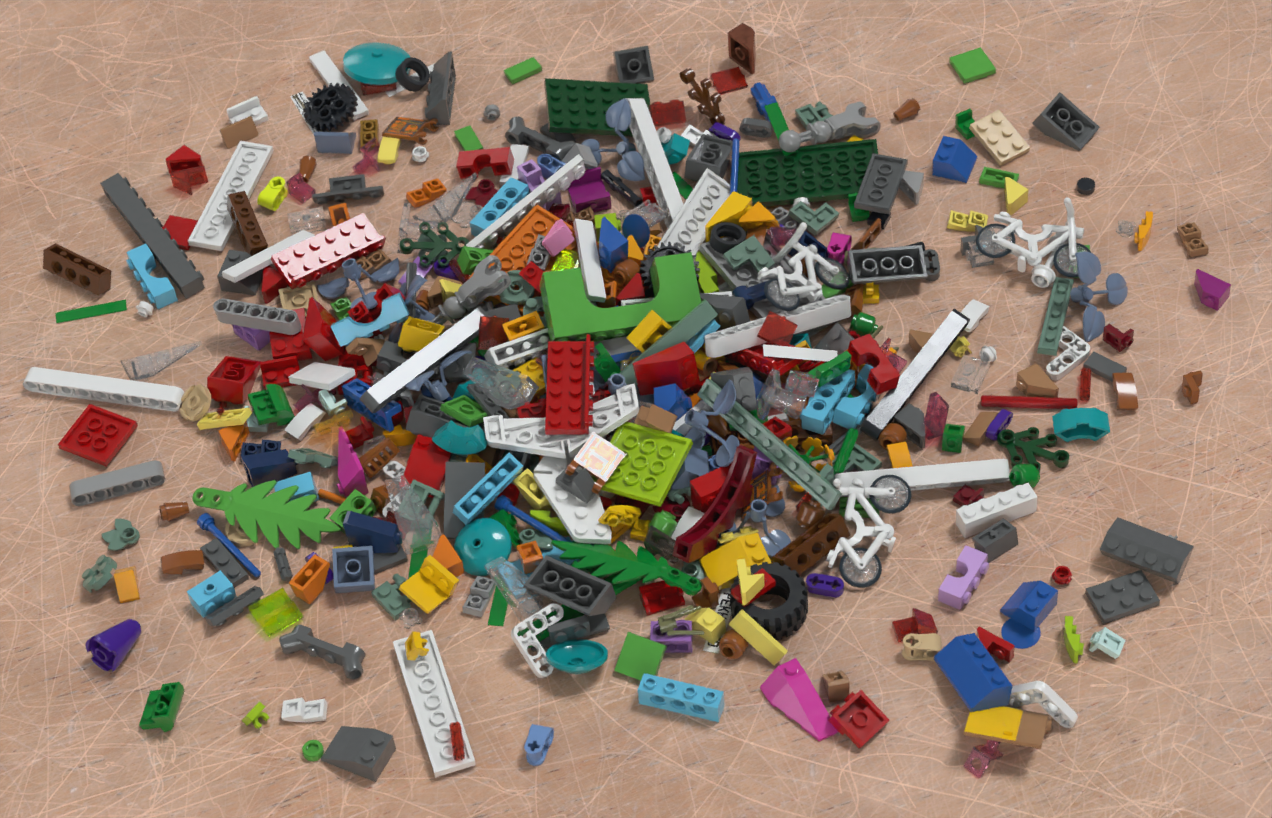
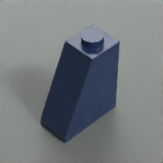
M286 449L241 457L247 480L251 487L272 480L278 482L298 474L296 470L298 463L294 462L295 459L288 457L289 453Z
M347 511L343 527L349 545H353V547L372 546L374 553L398 552L399 546L403 542V535L399 532L397 524L357 512Z

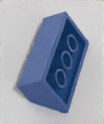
M975 633L956 636L934 656L935 662L970 712L1009 705L1013 685Z

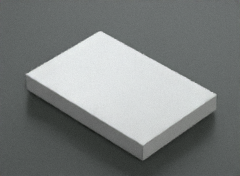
M313 362L288 378L292 384L332 390L356 374L353 368Z

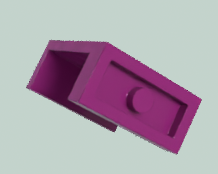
M600 167L587 169L580 179L573 180L567 188L576 213L591 206L594 212L612 208L609 191L606 192L601 179Z

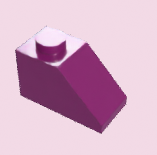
M1196 270L1194 285L1201 303L1218 311L1229 298L1231 284L1204 271Z

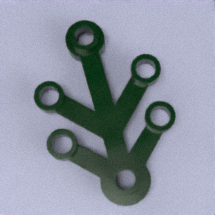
M422 222L419 226L420 233L425 234L433 242H413L411 239L405 238L400 241L399 250L407 255L412 253L414 249H433L428 255H423L420 258V265L424 268L429 267L431 262L441 252L451 250L446 256L442 255L438 258V265L445 268L455 256L460 254L463 247H460L458 244L463 243L466 246L470 241L465 237H457L448 229L447 223L441 222L438 224V233L444 234L451 241L444 242L430 229L429 223ZM426 226L428 229L423 230L422 227ZM444 226L446 229L441 230L440 227ZM409 243L410 246L406 247L403 244ZM425 259H426V260H428L429 262H428V263H423L422 260H425ZM446 260L447 262L443 264L440 261Z
M1030 427L1028 430L1017 433L1005 429L997 436L998 444L1007 448L1010 454L1012 467L1023 463V458L1018 455L1015 447L1022 449L1028 463L1033 464L1039 473L1041 465L1036 461L1034 454L1053 461L1058 468H1064L1069 463V453L1067 451L1058 450L1053 453L1040 448L1043 445L1048 447L1056 446L1057 437L1054 434H1048L1046 437L1038 438L1039 430L1036 427ZM1028 438L1031 441L1024 442L1021 439Z

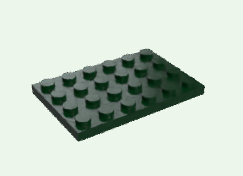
M545 78L544 87L549 132L619 136L615 132V128L608 126L606 113L611 105L627 98H643L652 118L648 84ZM630 126L625 131L619 130L623 136L633 137Z

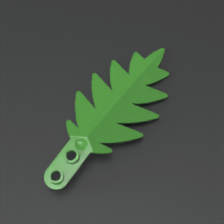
M275 480L259 484L246 491L247 484L245 483L235 487L231 492L201 487L194 492L192 497L194 504L197 506L224 511L228 522L232 526L235 525L236 516L240 526L254 543L258 542V523L263 534L274 548L279 547V528L288 541L297 549H300V529L317 543H321V532H339L342 530L335 523L325 519L331 512L329 508L307 510L317 498L315 494L288 502L299 489L297 485L268 495L277 484Z

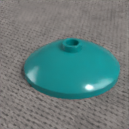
M479 518L471 521L461 529L456 537L454 550L462 560L465 572L473 576H488L497 572L507 562L511 553V537L507 529L500 522L491 518ZM480 541V545L476 546V542Z
M567 640L552 645L546 652V660L551 666L570 674L590 672L603 665L608 659L607 648L598 642L590 640Z

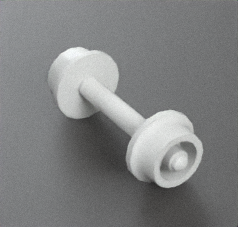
M1055 233L1054 236L1048 239L1047 245L1064 233ZM1068 240L1051 252L1045 265L1038 264L1033 267L1031 280L1036 286L1046 288L1055 281L1056 275L1051 269L1054 264V254L1059 247L1067 244ZM1069 247L1063 249L1059 255L1069 254Z

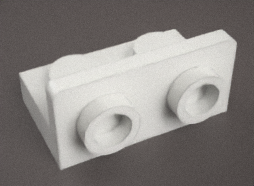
M257 96L226 110L231 124L249 116L252 117L255 126L269 120Z

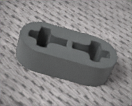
M744 118L739 128L745 135L762 138L770 137L773 132L771 122L753 118Z
M927 249L923 251L928 275L926 280L936 281L940 277L938 253L935 250Z

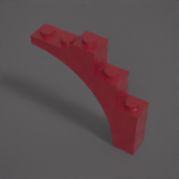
M743 445L737 446L733 462L721 490L697 523L685 533L676 537L673 556L691 563L716 550L719 533L733 528L736 510L750 504L754 487L750 483L757 456L756 451Z

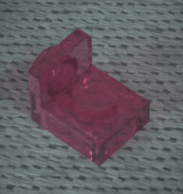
M297 173L286 181L289 194L302 204L309 200L312 194H316L315 189L303 181L301 173Z

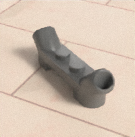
M518 116L510 119L509 130L505 133L509 143L517 145L526 144L538 151L551 155L561 162L575 144L573 141L558 142L551 137L525 127L523 118Z
M300 624L296 625L291 633L282 635L279 638L282 651L286 655L302 650L313 657H320L331 664L336 663L343 666L345 675L349 679H357L363 674L361 662L366 654L360 647L346 642L343 648L315 638L311 628Z

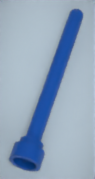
M736 138L732 141L730 194L733 191L737 192L739 140Z
M501 495L496 500L495 509L499 511L503 509L553 540L572 542L513 506L508 497Z
M209 513L202 514L197 520V525L202 530L210 531L254 577H260V570L215 526L214 518Z

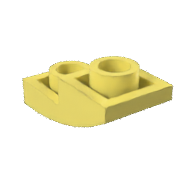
M383 136L378 153V163L389 165L396 162L401 139Z
M951 210L947 228L975 232V225L983 228L987 225L988 215L975 211H970L969 215Z

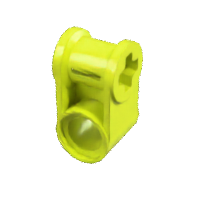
M278 176L270 180L258 196V205L273 211L279 208L282 201L288 195L284 178Z

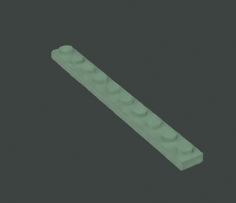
M706 379L697 395L713 409L714 401L722 389L712 380ZM735 401V404L728 413L719 414L826 509H833L842 493L738 402Z

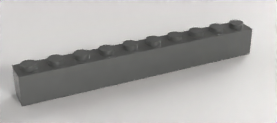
M117 173L101 182L100 184L105 195L143 244H147L156 261L187 299L205 288L202 282L204 277L199 270L195 271L196 267L193 262L187 260V255L183 249H178L179 245L176 240L170 239L171 235L166 228L162 229L163 225L160 220L154 218L155 215L150 208H146L147 205L142 197L138 198L139 195L135 188H130L131 185L127 178H122Z

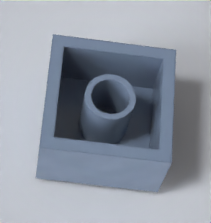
M372 546L332 549L335 593L364 592L376 589Z

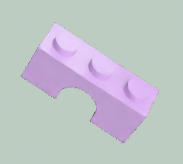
M532 159L517 166L518 179L528 184L529 193L545 181L541 168ZM561 191L556 194L557 196L553 201H547L542 205V208L549 211L553 203L562 204Z
M965 545L957 558L956 572L964 576L957 578L947 575L938 590V601L958 610H961L964 603L968 604L972 590L977 589L979 586L981 575H985L988 571V554Z

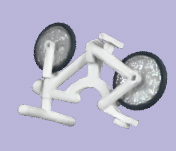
M1068 197L1064 199L1067 210L1065 226L1044 224L1041 227L1043 230L1041 233L1032 235L1022 229V220L1010 218V214L1007 212H1000L999 215H994V221L1006 223L1009 226L990 224L982 228L976 237L978 250L987 257L1001 258L1009 253L1018 257V271L1025 272L1026 261L1031 266L1038 265L1044 256L1068 240L1067 244L1062 245L1055 252L1053 263L1060 274L1072 278L1079 277L1075 253H1091L1086 246L1076 243L1077 238L1082 239L1084 228L1076 227L1074 207L1071 199ZM1053 232L1064 233L1038 251L1037 242L1049 238ZM1014 234L1028 242L1029 250L1015 244Z
M805 222L799 225L794 235L773 259L778 264L792 248L796 249L799 253L788 261V264L794 268V273L785 274L781 266L771 270L764 267L758 272V281L773 278L765 283L764 293L772 305L783 311L795 310L799 306L800 298L807 297L809 300L808 304L819 300L823 293L821 284L817 283L816 275L823 284L836 290L846 288L850 281L849 274L842 264L831 258H822L817 254L815 245L805 247L798 242L807 228ZM803 258L805 259L809 280L801 276L802 263L800 260ZM794 281H796L797 283H799V284L802 285V286H801V287H793V286H792L791 284H789L788 282H794Z
M896 475L880 476L870 487H863L864 482L857 478L853 479L851 486L848 488L841 487V480L838 478L833 481V486L842 495L848 496L844 518L846 521L853 520L857 530L850 539L841 537L835 550H830L826 561L829 562L828 567L832 568L838 554L843 552L844 555L839 563V571L842 578L851 586L865 588L878 581L881 576L882 565L876 553L882 545L888 547L887 552L891 553L896 540V537H893L894 528L890 524L883 522L866 498H870L872 504L884 513L895 514L903 511L911 501V489L904 479ZM856 499L876 524L875 527L864 525L862 517L854 510ZM863 537H876L868 549H853Z

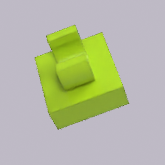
M259 701L241 721L247 726L252 722L253 726L259 729L262 725L258 722V718L267 721L269 716L261 712L265 706Z

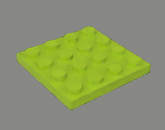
M625 422L617 428L610 443L626 453V455L601 490L661 507L693 445L692 439ZM592 475V479L596 482L598 479Z

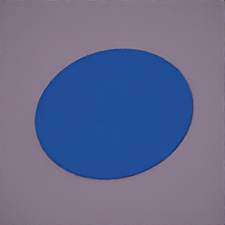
M637 214L628 215L624 219L622 225L623 236L627 239L628 236L632 235L639 248L644 247L650 238L649 226L645 219Z
M1010 618L1003 624L1001 634L1003 639L1015 645V648L1025 649L1032 647L1039 641L1041 630L1038 627L1034 632Z

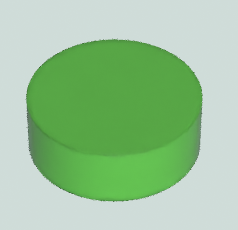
M310 740L303 745L302 752L306 760L317 761L323 756L324 748L320 741Z

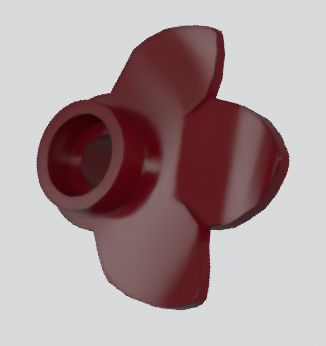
M483 179L479 181L476 187H472L467 191L465 200H475L477 208L482 209L499 190L495 189L491 180Z
M666 496L661 507L655 505L653 510L655 513L662 510L671 513L676 517L675 520L678 523L686 509L690 507V502L686 496H682L684 497L682 504L672 502Z

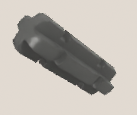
M277 547L273 553L279 573H281V579L289 582L293 575L285 549Z

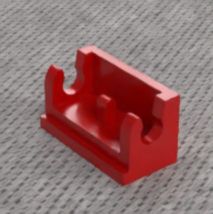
M664 580L639 587L640 600L646 616L685 605L683 590L677 586L667 585Z

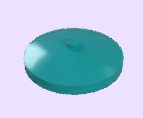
M379 42L364 43L352 47L345 53L343 69L348 76L362 83L372 85L392 84L398 82L395 74L396 68L410 56L405 50L392 44ZM406 68V72L409 75L411 68Z

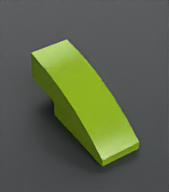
M698 251L696 253V261H699L697 268H700L699 280L697 281L699 293L719 292L716 272L703 254Z

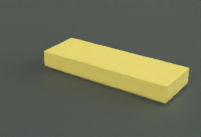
M250 408L206 413L197 426L200 430L243 425L252 412Z
M743 609L729 623L735 631L774 666L788 652Z

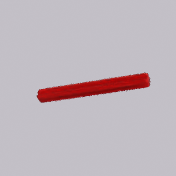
M981 396L982 407L1074 409L1078 405L1076 398Z

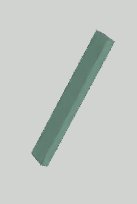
M1056 277L1038 345L1037 353L1057 356L1074 279Z
M704 299L632 363L681 342L686 343L718 315L717 312ZM631 363L619 374L624 376L627 385L635 383L636 386L637 382L633 364Z

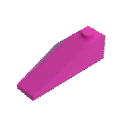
M341 426L339 427L338 478L340 483H337V488L340 495L344 494L345 498L354 489L363 495L368 494L363 468L356 452L353 450L352 444L349 442L345 430Z
M796 658L777 666L760 686V690L773 707L779 708L785 713L786 717L792 718L799 723L802 729L819 742L838 733L835 727L828 721L830 718L829 713L808 675Z

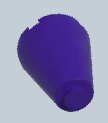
M127 619L89 638L85 646L87 652L91 651L93 655L92 661L105 671L111 669L115 671L141 635V625L136 620Z

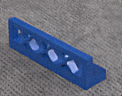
M358 378L342 386L348 407L389 432L394 430L391 417L402 411L401 404L392 400L373 414L360 401V397L371 386Z

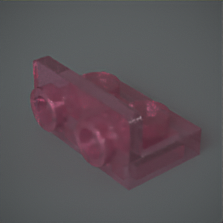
M937 392L930 393L924 424L927 427L925 437L928 440L943 435L949 405Z

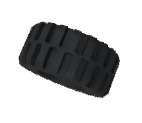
M762 562V565H751V575L763 568L776 580V585L764 594L779 595L786 602L773 609H763L755 606L752 602L743 607L731 595V589L739 585L737 575L730 588L732 619L743 609L774 639L781 640L783 636H791L793 630L796 632L801 628V624L805 622L806 614L808 613V592L804 579L800 577L797 571H791V567L787 565L780 566V563L773 562V564Z

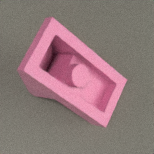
M560 219L554 223L541 244L554 257L574 241V237L571 235L572 232L568 226Z

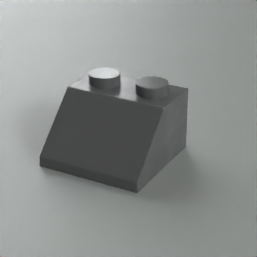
M648 46L613 52L619 83H639L654 80Z
M229 250L217 276L221 291L256 295L263 279L264 268L236 283L223 278L222 271L251 257L247 252Z
M475 343L466 344L457 351L470 350L472 353L462 355L444 369L445 381L447 383L466 382L475 375ZM439 365L433 369L435 373L430 379L442 382Z
M749 367L710 373L711 380L721 389H723L729 379L732 380L736 390V402L747 411L757 410L753 373Z

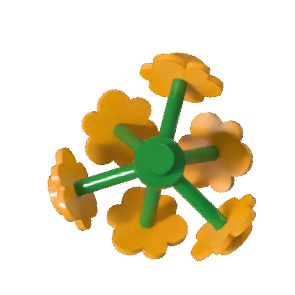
M797 436L788 437L783 440L790 449L818 473L826 464L818 463L815 468L811 465L813 461L827 458L828 464L832 466V461L835 460V453L832 449H829L827 444L825 445V454L820 455L824 448L821 446L822 442L818 438L808 437L802 443L805 455H800L794 448L798 445ZM796 481L788 482L793 490L797 492L805 491Z

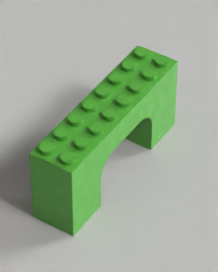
M692 252L654 258L650 267L655 294L653 300L646 303L611 308H599L589 302L584 290L581 268L543 272L540 290L550 341H586V334H590V341L594 342L625 337L637 327L651 310L655 311L673 327L701 303Z

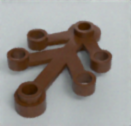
M691 68L681 71L679 74L681 80L685 84L691 83L693 86L688 91V96L690 99L700 103L697 106L698 111L708 116L712 125L716 122L725 125V117L720 112L718 104L722 101L721 96L718 93H714L711 96L709 94V88L712 87L711 81L708 78L700 81L701 90L694 79L695 72Z

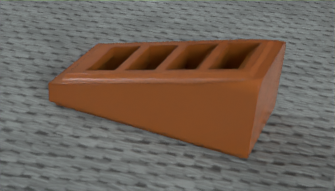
M863 283L847 288L844 294L850 296V317L862 312Z
M388 437L358 459L363 471L372 478L400 452V449ZM386 446L389 447L390 452L385 449Z

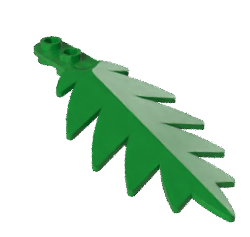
M551 541L553 546L565 551L560 555L559 559H582L573 566L574 568L585 570L601 566L591 574L597 578L620 573L612 580V584L638 581L642 577H645L642 583L661 578L667 585L677 586L684 593L691 596L696 595L702 588V584L697 578L669 566L664 557H660L659 561H657L642 546L638 547L636 556L621 541H617L615 551L609 544H594L593 547L589 543Z

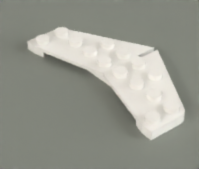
M634 383L616 389V394L593 403V412H589V415H593V427H589V435H545L546 417L503 419L502 415L484 417L483 420L486 440L490 447L567 459L565 446H568L570 458L578 454L593 432L604 437L636 416L640 408Z
M565 446L567 459L544 456L534 469L533 478L572 539L578 543L611 544L610 526L598 521L605 512L599 494H596L586 504L556 483V478L575 458V456L570 458L568 446ZM579 466L576 469L578 473L582 470Z

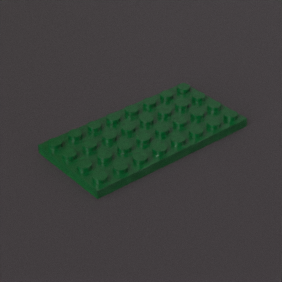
M869 139L800 146L797 149L798 152L784 156L781 148L739 152L738 193L752 198V207L758 201L764 207L794 204V200L800 197L807 198L808 202L848 199L849 194L859 192L872 154H878L877 140Z

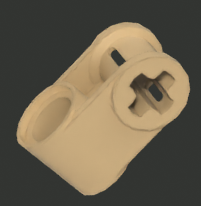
M911 633L903 638L902 656L909 661H935L934 656L942 650L941 637L938 634Z

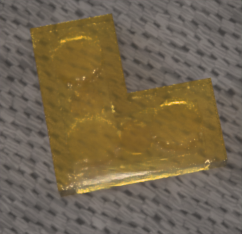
M345 411L334 415L329 420L313 425L315 434L325 435L332 432L331 428L349 426L354 417L352 411Z

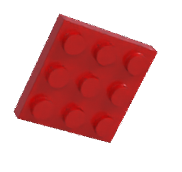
M89 404L58 443V446L61 450L107 467L138 427V424L135 420Z

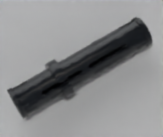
M608 169L602 172L601 179L610 185V189L617 191L634 208H639L642 205L643 200L629 189L621 178L613 175Z

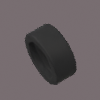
M413 57L406 58L396 68L395 72L399 84L404 89L413 92L421 90L430 78L427 66L421 60ZM406 68L413 69L418 74L420 82L411 79L406 72Z
M730 222L719 223L711 231L710 245L718 253L724 254L745 241L746 233L737 224ZM729 236L736 239V241H726L719 237Z

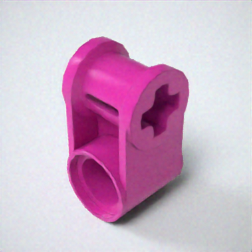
M833 232L827 246L828 258L834 259L843 265L845 251H849L851 248L852 236Z

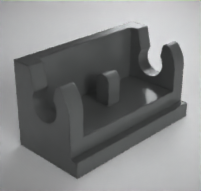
M1004 518L972 538L975 549L988 554L987 563L1019 544L1016 527Z

